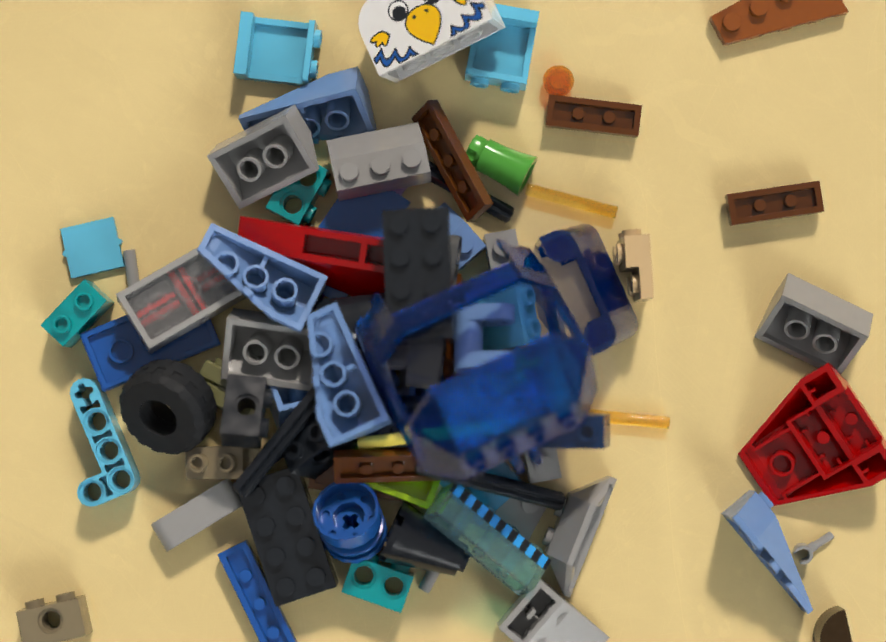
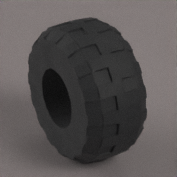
M170 359L150 361L139 368L122 388L119 403L123 422L126 423L127 430L138 439L139 443L143 446L146 445L153 451L166 454L188 452L206 437L216 421L217 403L210 385L206 383L205 378L200 373H197L187 364Z

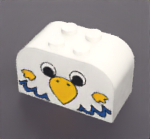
M367 0L361 8L358 20L361 37L378 75L395 83L506 28L494 0Z

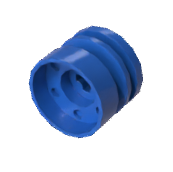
M331 483L320 492L314 502L312 515L324 546L332 557L344 563H359L369 560L376 555L386 542L388 531L376 493L365 483Z

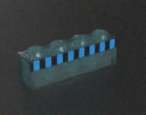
M453 483L442 487L423 518L517 595L532 592L551 562L538 545L528 542L520 535L519 530L515 526L504 522L496 515V511L491 506L480 502L474 497L468 487Z

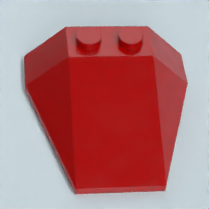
M829 362L801 378L738 453L763 493L771 500L774 506L870 487L886 478V440L849 383Z

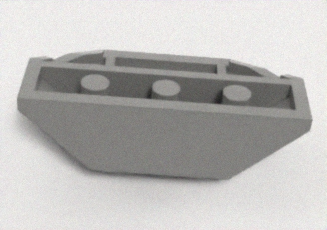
M606 476L568 492L562 510L554 511V515L558 516L554 528L548 527L544 535L542 544L546 545V556L551 560L550 565L562 593L569 598L617 481L613 477Z

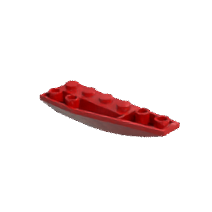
M240 216L239 236L328 276L327 286L351 296L385 293L383 237Z

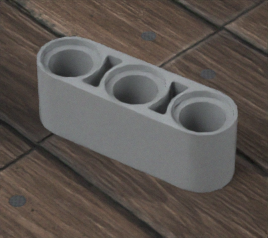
M230 479L221 481L151 524L166 551L171 550L242 506L239 494L232 488L233 484Z

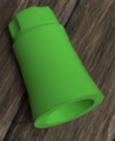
M478 135L472 139L466 152L472 165L476 167V171L502 184L517 196L521 194L526 186L538 158L501 145L491 139L488 141Z

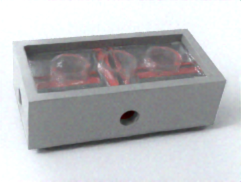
M198 247L116 294L118 303L150 354L247 298L197 252Z

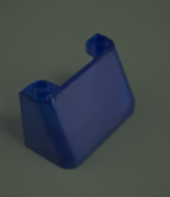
M580 224L556 230L538 238L535 247L541 259L548 257L555 262H559L561 267L576 261L601 316L588 322L584 329V341L579 343L585 358L600 353L632 337L638 328L637 317L596 228L589 224Z

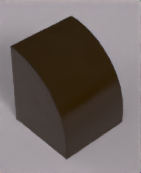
M837 605L821 614L814 626L813 642H852L845 609Z

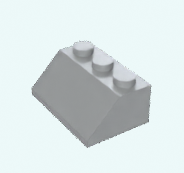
M295 104L219 143L207 155L239 210L319 169L311 131Z
M418 122L326 140L339 201L431 182V170Z
M788 273L775 292L755 333V338L817 368L829 362L841 375L868 339L873 314Z
M233 308L226 319L221 379H227L228 374L267 377V384L270 386L309 391L313 387V369L307 324L299 333L271 320L263 312Z

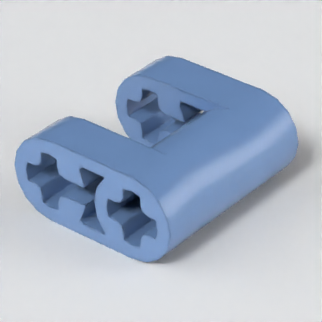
M509 303L464 304L454 307L456 343H454V372L459 374H492L515 371L514 352L506 350L483 351V327L514 324L515 306Z

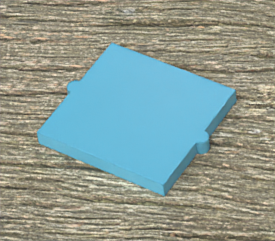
M114 217L60 229L65 249L62 254L67 258L71 279L125 267L121 250L123 241L119 239Z

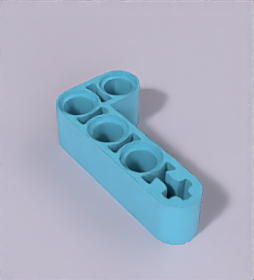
M78 379L71 386L70 397L102 473L81 482L78 486L77 496L82 504L93 507L132 492L140 484L141 478L106 392L102 391L99 381L95 379ZM85 387H92L93 392L89 394V398L82 397V393L86 391ZM92 404H100V407L87 410V407L93 406ZM97 413L103 414L106 418V425L102 430L96 429L93 425V418ZM110 441L118 447V454L114 459H110L105 454V446ZM120 471H125L130 476V484L126 488L121 487L117 482V475ZM92 483L99 485L101 488V496L98 500L92 499L88 494V488Z

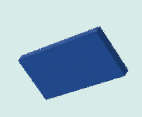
M393 190L342 201L337 199L318 228L383 237L382 210L407 209L411 202ZM327 285L323 292L328 298L349 296V294Z
M126 315L79 334L103 392L124 385L139 368L150 361L170 359L180 362L221 345L211 319L152 354L148 352Z

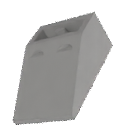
M538 575L497 622L498 628L514 642H606L610 638Z

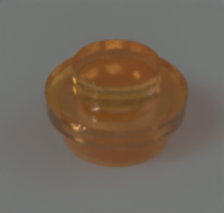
M557 65L549 68L543 77L544 89L552 95L565 96L574 85L572 72L564 66Z

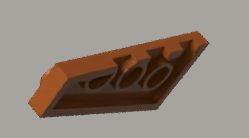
M740 0L711 16L709 21L723 46L761 37L764 34L788 30L791 27L819 22L822 19L846 15L849 11L842 0Z

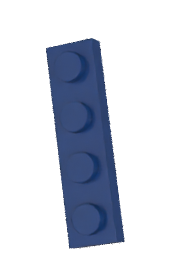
M248 540L217 554L259 641L297 642L281 607L275 606L267 579Z

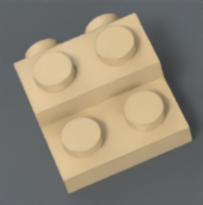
M641 229L622 230V233L618 234L619 240L616 247H613L612 250L613 264L619 265V272H632L631 277H627L628 296L633 295L634 302H646L654 298L650 234H641Z

